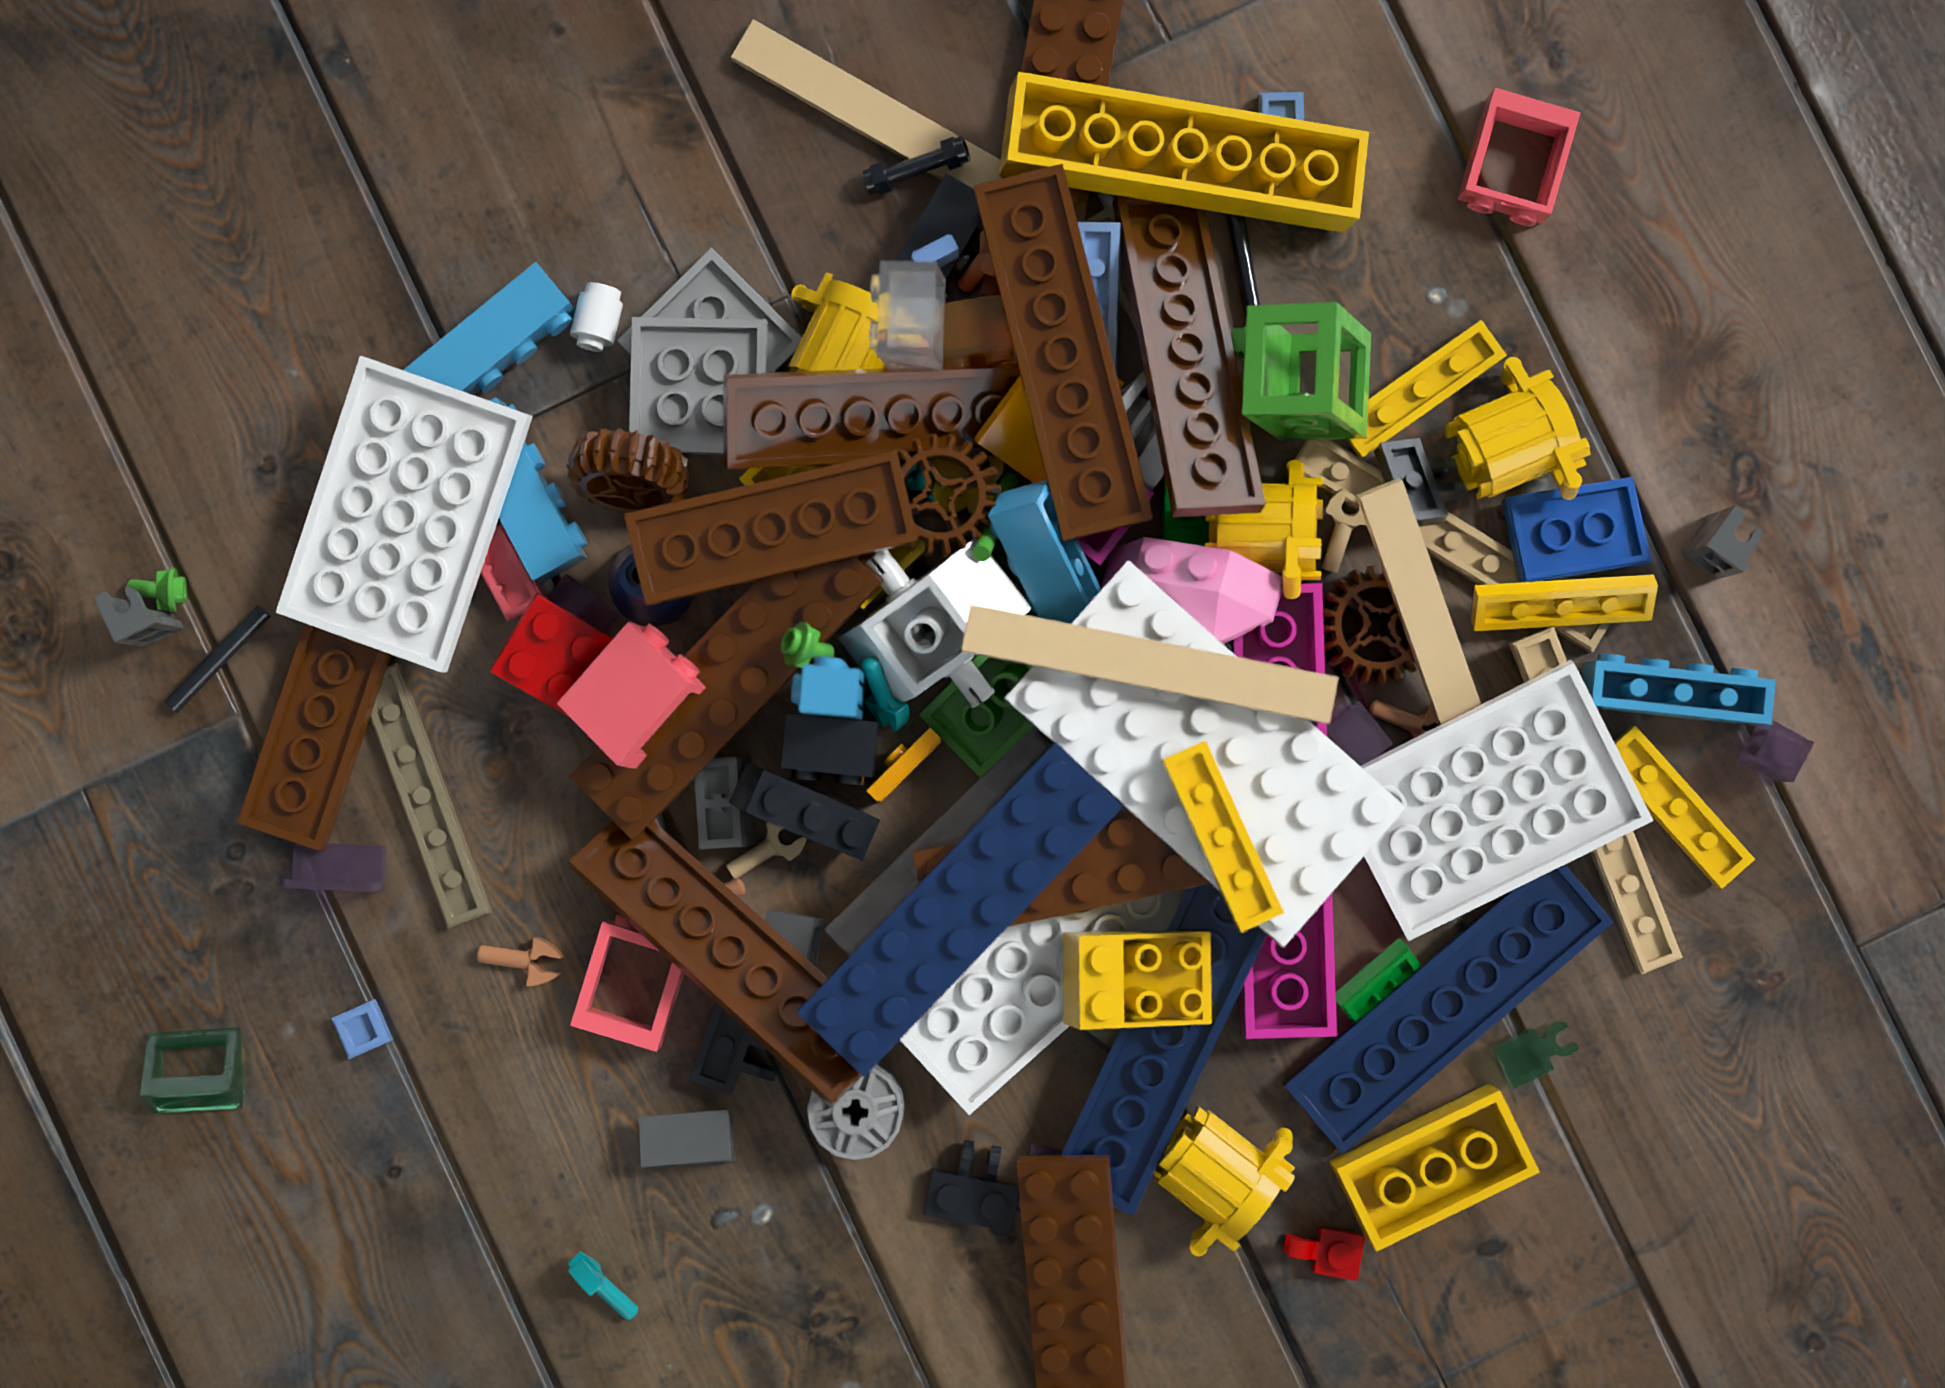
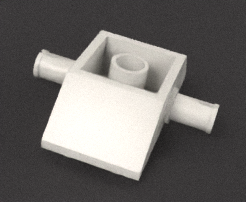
M975 539L970 540L965 549H958L950 557L941 561L917 580L914 577L909 579L890 554L889 549L879 551L878 554L876 553L865 562L884 581L881 587L888 595L885 598L886 602L837 638L861 669L862 661L865 658L877 657L893 697L901 702H906L916 697L943 677H950L972 708L977 707L980 701L984 702L995 692V689L989 685L971 661L975 654L961 652L970 604L1023 615L1029 612L1031 607L992 555L987 561H978L974 558L972 551L976 543ZM926 623L933 628V630L927 632L923 628V625Z

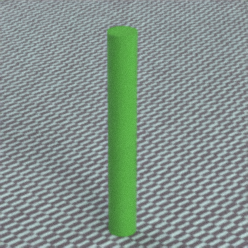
M1012 473L1002 475L999 482L1001 492L1015 489L1018 484V478ZM999 494L994 495L992 501H996ZM982 525L980 531L982 534L981 538L977 539L972 554L978 561H987L991 556L997 538L993 535L990 528Z

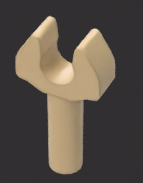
M1341 488L1329 499L1326 507V512L1332 515L1335 526L1321 568L1335 573L1339 571L1352 529L1359 525H1366L1360 505L1358 511L1354 514L1349 515L1343 512L1342 504L1346 496L1345 488Z
M767 822L768 832L765 840L732 860L726 866L734 879H737L774 855L784 856L788 861L793 860L802 852L807 838L802 837L795 840L791 845H785L779 838V834L784 828Z

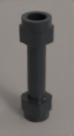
M950 137L941 140V148L886 167L883 161L871 165L869 169L862 171L864 183L869 194L873 196L893 191L892 184L945 165L948 166L950 171L963 167L964 163L971 161L964 137Z

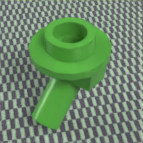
M176 568L157 571L156 581L132 579L126 585V587H132L137 590L142 598L156 599L157 610L176 612L178 604L186 603V578L178 577Z
M799 622L794 628H789L781 641V652L784 654V661L787 665L803 668V664L808 665L811 659L815 660V657L832 658L834 656V649L830 644L818 642L821 632L812 628L806 622Z

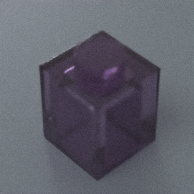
M1342 701L1332 709L1331 720L1327 724V737L1360 767L1375 759L1393 744L1360 701L1354 702L1349 706L1345 701Z
M1772 721V725H1759L1755 727L1738 762L1775 782H1794L1815 742L1776 721Z

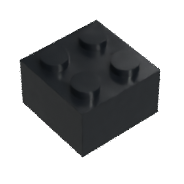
M786 713L781 768L792 769L791 778L820 781L821 772L837 774L836 783L865 785V777H875L880 724L878 722Z

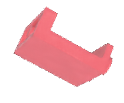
M628 622L557 703L616 765L634 769L647 757V754L641 749L642 746L691 692L700 694L706 688L696 678L700 673L697 667L680 654L675 657L665 647L669 640L651 624L643 627Z

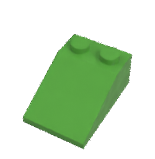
M978 655L972 662L989 685L995 689L994 694L984 702L980 701L977 707L972 708L968 700L952 681L919 714L980 779L1034 727L1031 722L1005 700V697L1033 667L1031 665Z

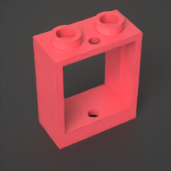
M1494 88L1484 104L1457 200L1467 202L1469 209L1479 213L1491 214L1495 210L1508 214L1512 222L1520 225L1535 226L1536 223L1542 224L1552 214L1581 112ZM1495 120L1554 137L1536 203L1476 185Z
M616 914L615 921L609 919L602 921L570 1026L657 1052L662 1048L684 973L675 964H671L653 1026L591 1007L612 937L658 950L621 915Z

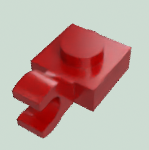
M1318 1226L1316 1239L1285 1233L1282 1251L1286 1252L1288 1257L1303 1260L1312 1259L1310 1270L1315 1274L1358 1281L1365 1236L1362 1233Z

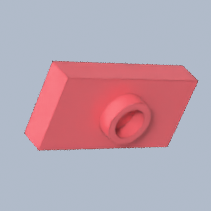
M502 523L496 525L480 574L508 622L525 612L536 592L547 599L548 597L541 584L531 580Z

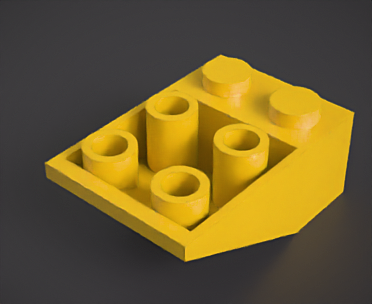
M1209 931L1062 932L1064 1024L1080 1030L1212 1024L1211 936Z

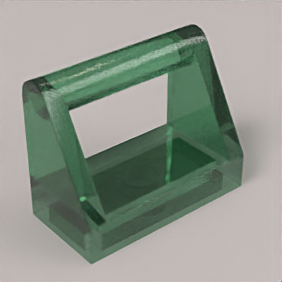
M235 1027L150 1032L147 1037L140 1097L153 1113L243 1108L244 1074L241 1029ZM226 1046L223 1075L163 1078V1049Z

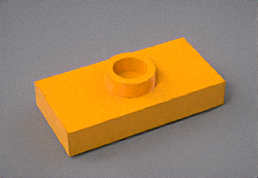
M929 728L909 749L901 744L883 762L889 769L866 791L877 802H882L942 743L940 741L941 738Z

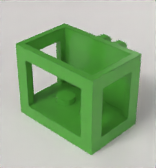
M1338 302L1247 306L1246 327H1243V329L1238 327V329L1234 328L1233 331H1230L1234 353L1245 361L1242 415L1280 441L1367 439L1371 333ZM1318 323V333L1290 334L1281 325ZM1340 352H1351L1348 406L1338 398ZM1301 353H1317L1315 395L1300 393Z

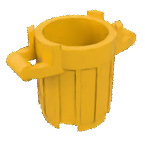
M827 272L817 292L808 289L804 285L795 286L791 292L793 300L806 311L814 312L790 361L788 366L791 369L790 372L887 368L897 347L911 351L918 357H924L930 351L928 341L914 330L919 317L912 315L909 318L906 315L909 307L898 300L891 298L888 303L854 285L833 280V274Z
M1509 357L1504 362L1501 373V381L1506 385L1509 394L1460 414L1454 418V421L1447 423L1445 426V437L1447 439L1455 435L1457 437L1458 454L1452 456V458L1455 459L1458 467L1457 472L1468 491L1479 487L1476 499L1479 500L1486 496L1491 498L1547 473L1551 474L1560 489L1562 498L1571 500L1577 496L1582 478L1576 469L1587 465L1584 457L1591 455L1590 445L1586 437L1580 439L1574 417L1559 389L1549 380L1554 377L1550 370H1544L1529 377L1522 367L1521 361L1516 357Z
M1291 460L1286 466L1287 484H1262L1266 505L1261 513L1206 515V521H1209V543H1205V546L1231 550L1274 573H1282L1283 595L1288 599H1296L1301 594V580H1321V571H1316V559H1321V538H1317V519L1323 520V500H1317V487H1323V477H1304V464L1299 460Z
M1197 1105L1194 1117L1187 1113L1177 1124L1164 1152L1165 1157L1158 1164L1153 1176L1159 1185L1204 1219L1201 1226L1192 1232L1190 1240L1191 1253L1200 1257L1206 1254L1208 1247L1216 1239L1229 1250L1235 1252L1240 1247L1237 1241L1258 1222L1280 1189L1286 1192L1291 1186L1295 1177L1291 1172L1295 1167L1283 1159L1292 1150L1293 1135L1289 1129L1279 1128L1275 1133V1137L1261 1151L1211 1111H1205Z

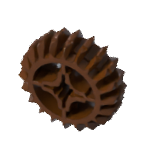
M604 428L600 429L599 433L594 431L587 432L585 436L577 438L567 463L569 486L576 490V494L580 497L588 498L591 504H601L605 510L612 508L619 510L620 513L624 511L635 512L684 500L685 491H688L690 481L688 476V459L682 455L681 450L670 447V443L666 440H656L653 434L646 436L639 434L637 430L625 432L621 428H618L617 431H610Z
M931 434L929 436L931 449L923 451L919 439L912 440V446L916 453L914 456L910 457L902 448L897 451L898 458L904 463L901 467L904 483L917 467L920 468L926 483L923 492L913 498V501L909 502L912 516L927 512L936 513L942 518L949 532H930L914 523L918 542L908 544L907 548L914 551L920 540L925 541L924 554L927 557H931L934 552V544H942L943 557L947 558L951 556L949 543L957 541L958 548L965 549L967 542L964 537L970 535L976 541L981 538V532L976 529L978 524L990 528L992 523L984 513L985 511H991L992 507L996 506V501H989L987 499L988 496L1000 494L1001 486L997 484L986 485V481L996 476L997 471L995 467H990L983 471L979 469L987 459V455L984 452L977 454L973 460L968 457L972 451V442L966 441L959 452L954 450L956 437L948 435L946 448H938V437L936 434ZM946 460L954 462L966 469L970 475L952 480L945 479L937 472L932 461ZM929 476H933L936 485H939L943 491L953 490V497H947L948 502H950L947 505L950 517L947 516L944 507H941L937 501L927 502V495H933L932 490H930L933 485ZM977 487L979 499L975 512L961 526L954 508L958 498L967 494V491Z
M1368 566L1365 570V580H1363L1358 570L1354 569L1348 573L1351 587L1339 578L1333 584L1340 596L1331 592H1326L1323 595V600L1332 606L1331 610L1323 608V619L1329 620L1328 625H1323L1324 635L1329 634L1330 641L1324 642V652L1332 648L1337 652L1336 655L1330 658L1328 664L1331 667H1335L1344 660L1347 663L1342 670L1344 678H1350L1355 670L1359 669L1358 683L1362 685L1368 683L1371 672L1374 674V681L1377 686L1386 684V671L1389 672L1394 682L1403 680V672L1400 665L1410 673L1416 672L1418 668L1412 658L1413 654L1408 640L1403 647L1400 644L1401 638L1396 633L1395 623L1399 614L1394 601L1385 608L1379 609L1371 605L1368 600L1364 602L1357 594L1365 590H1379L1391 595L1384 572H1382L1381 578L1378 579L1375 566ZM1348 604L1352 609V615L1356 619L1357 627L1355 633L1346 642L1342 633L1341 621L1343 611ZM1391 612L1383 620L1384 623L1380 627L1383 637H1380L1378 632L1360 639L1368 632L1367 629L1371 625V621L1368 619L1369 614H1372V619ZM1372 642L1379 645L1384 651L1388 650L1394 658L1387 662H1372L1359 657L1355 652Z

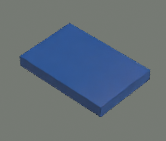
M1633 477L1581 485L1577 496L1571 500L1562 498L1560 489L1505 497L1501 501L1519 583L1568 579L1647 566L1652 563Z

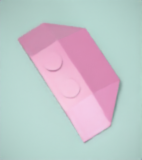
M1142 537L1116 547L1111 551L1101 589L1107 585L1129 560L1222 644L1248 633L1259 625L1262 627L1274 620L1283 587L1282 576L1231 550Z

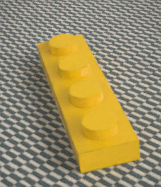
M1480 320L1368 399L1367 439H1346L1356 455L1362 459L1375 450L1380 443L1386 442L1501 361L1507 356L1483 321Z
M1654 575L1475 585L1471 623L1474 631L1652 621L1658 584Z
M1637 726L1629 727L1614 741L1649 813L1716 888L1723 889L1755 860Z
M1206 740L1162 759V764L1238 931L1244 932L1283 914V908Z

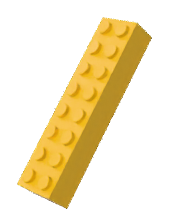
M1018 72L1009 89L999 176L1010 177L1063 164L1068 187L1344 233L1360 219L1369 132Z

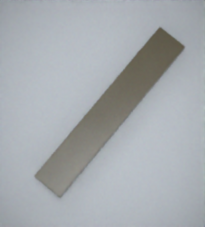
M401 664L390 665L385 671L370 720L448 929L489 914L492 910Z

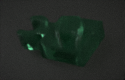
M1552 1022L1546 1027L1541 1037H1538L1535 1029L1530 1027L1491 1047L1510 1087L1516 1089L1554 1070L1549 1057L1555 1054L1563 1057L1570 1056L1579 1049L1575 1042H1569L1564 1046H1558L1556 1043V1035L1568 1028L1566 1022Z

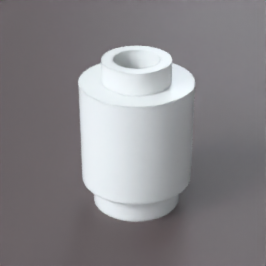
M590 282L586 284L585 291L580 292L570 330V335L578 339L576 344L578 347L589 351L602 352L604 346H613L623 303L619 301L621 292L618 289L605 284Z

